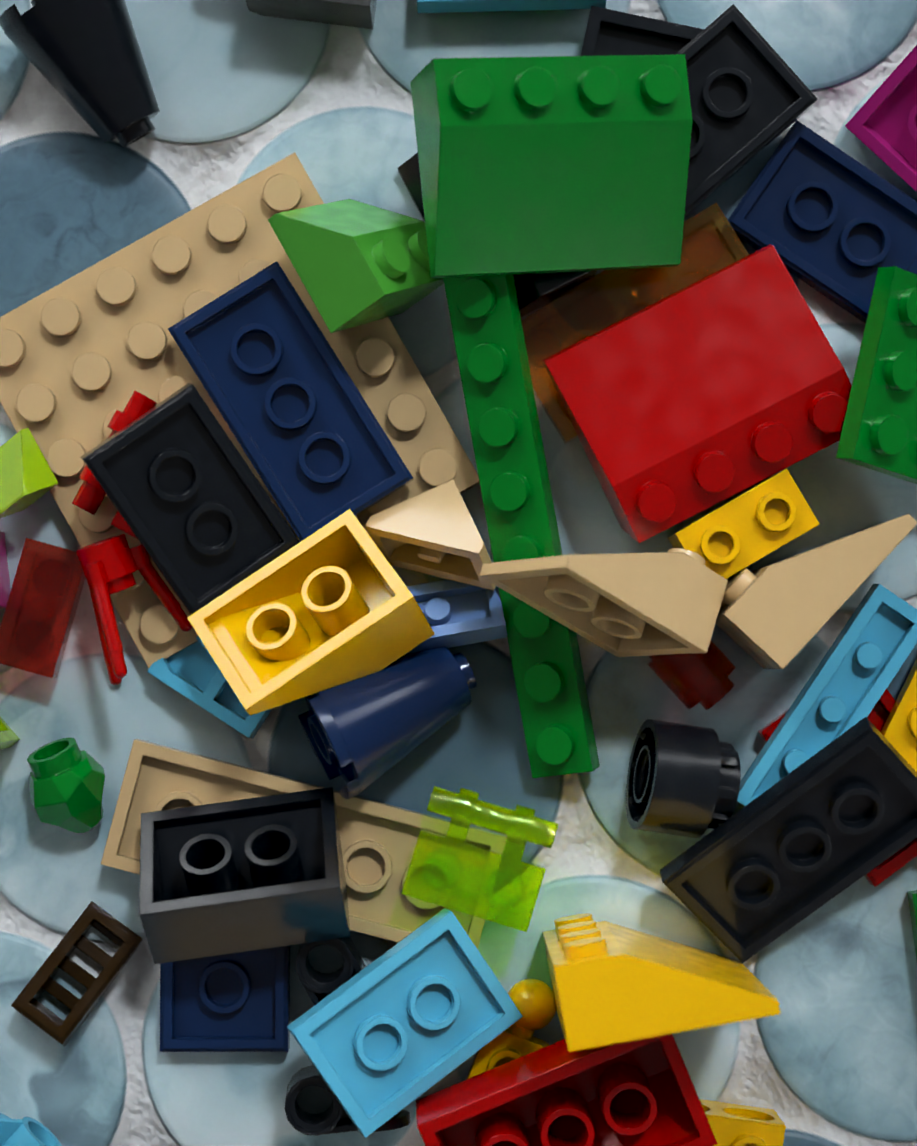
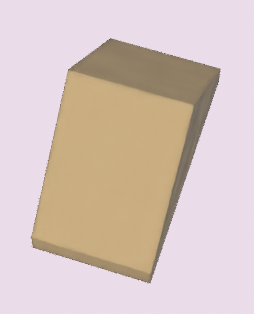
M454 479L370 516L365 525L369 536L391 566L492 591L496 587V585L479 576L482 565L492 562Z

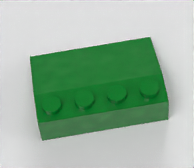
M685 54L433 58L410 82L431 278L676 267L681 264L692 131V111Z

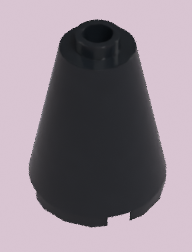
M32 0L31 4L33 7L21 15L15 4H13L0 16V26L4 34L105 143L117 138L123 148L155 130L150 119L157 115L160 110L125 0Z

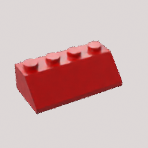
M673 1034L571 1052L568 1051L566 1041L563 1039L416 1100L417 1127L425 1146H714L718 1144Z

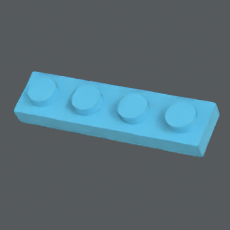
M873 584L740 781L737 799L739 803L744 806L748 805L860 720L868 717L917 644L916 608L880 584Z

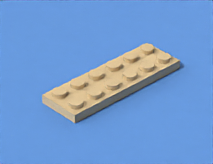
M134 739L101 865L140 875L141 813L300 792L324 787L145 740ZM333 790L347 885L350 930L399 943L446 908L453 912L478 949L507 838L506 835L358 796L345 799L338 793L339 791Z

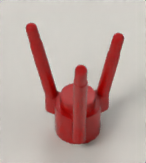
M124 533L76 550L89 585L109 680L113 685L121 683L122 678L127 674V668L110 595L136 585L133 572L138 570L182 631L188 632L192 629V625L187 619L188 616L151 564L148 553L142 544L129 548Z

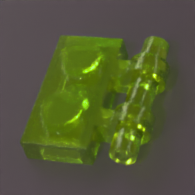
M434 786L427 811L451 818L447 834L443 836L427 830H420L401 894L527 932L546 868L521 859L526 842L551 849L558 823L535 817L534 809L518 804L512 810L479 800V792L461 787L459 793ZM470 824L507 835L502 853L466 843L465 840Z

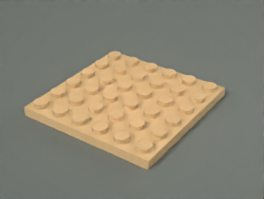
M295 152L0 317V403L17 433L25 428H29L58 481V484L49 491L81 548L122 533L125 534L129 548L141 544L138 539L111 525L118 510L107 495H105L95 515L72 504L84 480L79 478L85 467L81 456L108 439L112 432L107 427L116 410L123 412L134 391L145 395L159 404L188 383L194 385L299 540L168 330L171 326L276 261L414 479L358 514L356 518L366 530L365 525L370 516L454 479L460 494L480 483L475 468L389 317L330 333L268 221L269 218L279 212L324 204ZM149 556L151 564L156 569L158 574L161 576V578L168 586L170 591L173 593L175 598L178 600V602L181 605V608L184 610L186 615L189 617L191 614L188 612L184 604L181 602L177 594L174 592L170 584L167 582L163 574L160 572L156 564ZM137 570L133 572L136 585L111 594L110 598L148 668H150L159 659H167L197 642L196 637L198 635L193 627L188 632L181 630Z

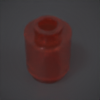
M712 640L710 641L707 653L648 656L651 660L647 665L687 709H691L700 703L708 710L720 701L735 685L728 676L736 666Z

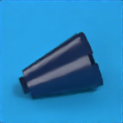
M445 646L403 655L379 672L306 696L305 700L309 711L298 717L329 780L341 775L347 784L338 793L343 798L350 799L364 791L471 704L470 689L477 686L476 678L469 662L460 652L452 655Z

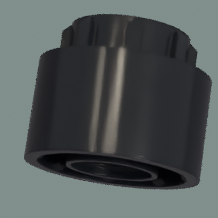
M647 719L637 733L628 768L626 811L631 828L692 838H700L707 828H717L732 817L736 807L741 776L740 760L737 751L730 743L719 741L716 731L712 728Z

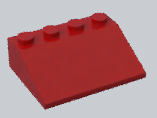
M770 244L542 360L620 527L638 543L840 441L852 387L845 369L774 245Z

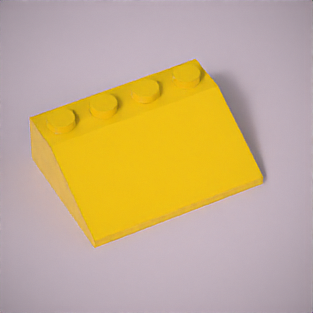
M591 913L555 919L556 930L542 932L556 1010L569 1052L781 1014L778 999L741 961L607 921L596 922L593 921Z

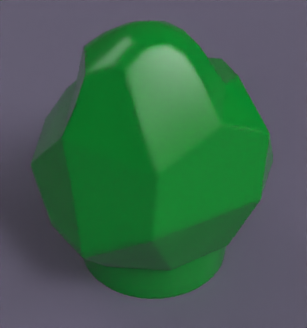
M74 738L55 740L31 753L27 758V762L32 770L29 775L30 801L40 821L59 826L74 833H86L94 829L103 818L101 801L105 781L104 768L85 750H80Z

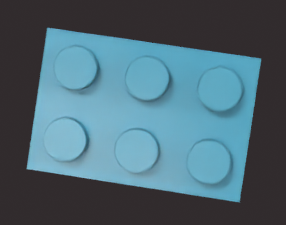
M444 908L286 1027L356 1128L366 1138L523 1016L453 912Z

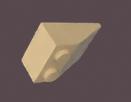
M906 514L752 572L747 568L741 573L737 572L728 579L716 625L762 668L784 669L917 525V521L910 514Z
M671 548L667 552L569 554L485 563L482 565L479 574L480 577L616 657L707 653L728 583L727 579L705 566L706 561L701 555L682 548Z

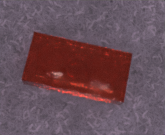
M26 538L0 627V664L50 678H57L86 579L76 551Z

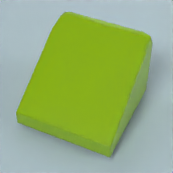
M29 428L20 430L0 447V518L25 510L58 484Z

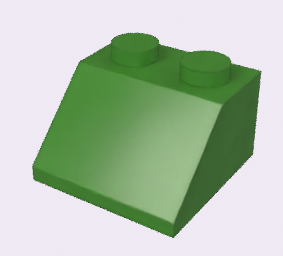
M353 199L279 212L268 219L330 333L401 314L444 284L443 278H431L426 228L422 220Z

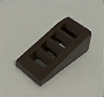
M92 901L11 1006L65 1047L142 943L143 939ZM91 926L120 947L113 957L84 937ZM75 948L104 968L97 978L69 958ZM60 969L88 989L81 999L77 998L53 979ZM44 990L72 1010L65 1020H62L37 1001Z

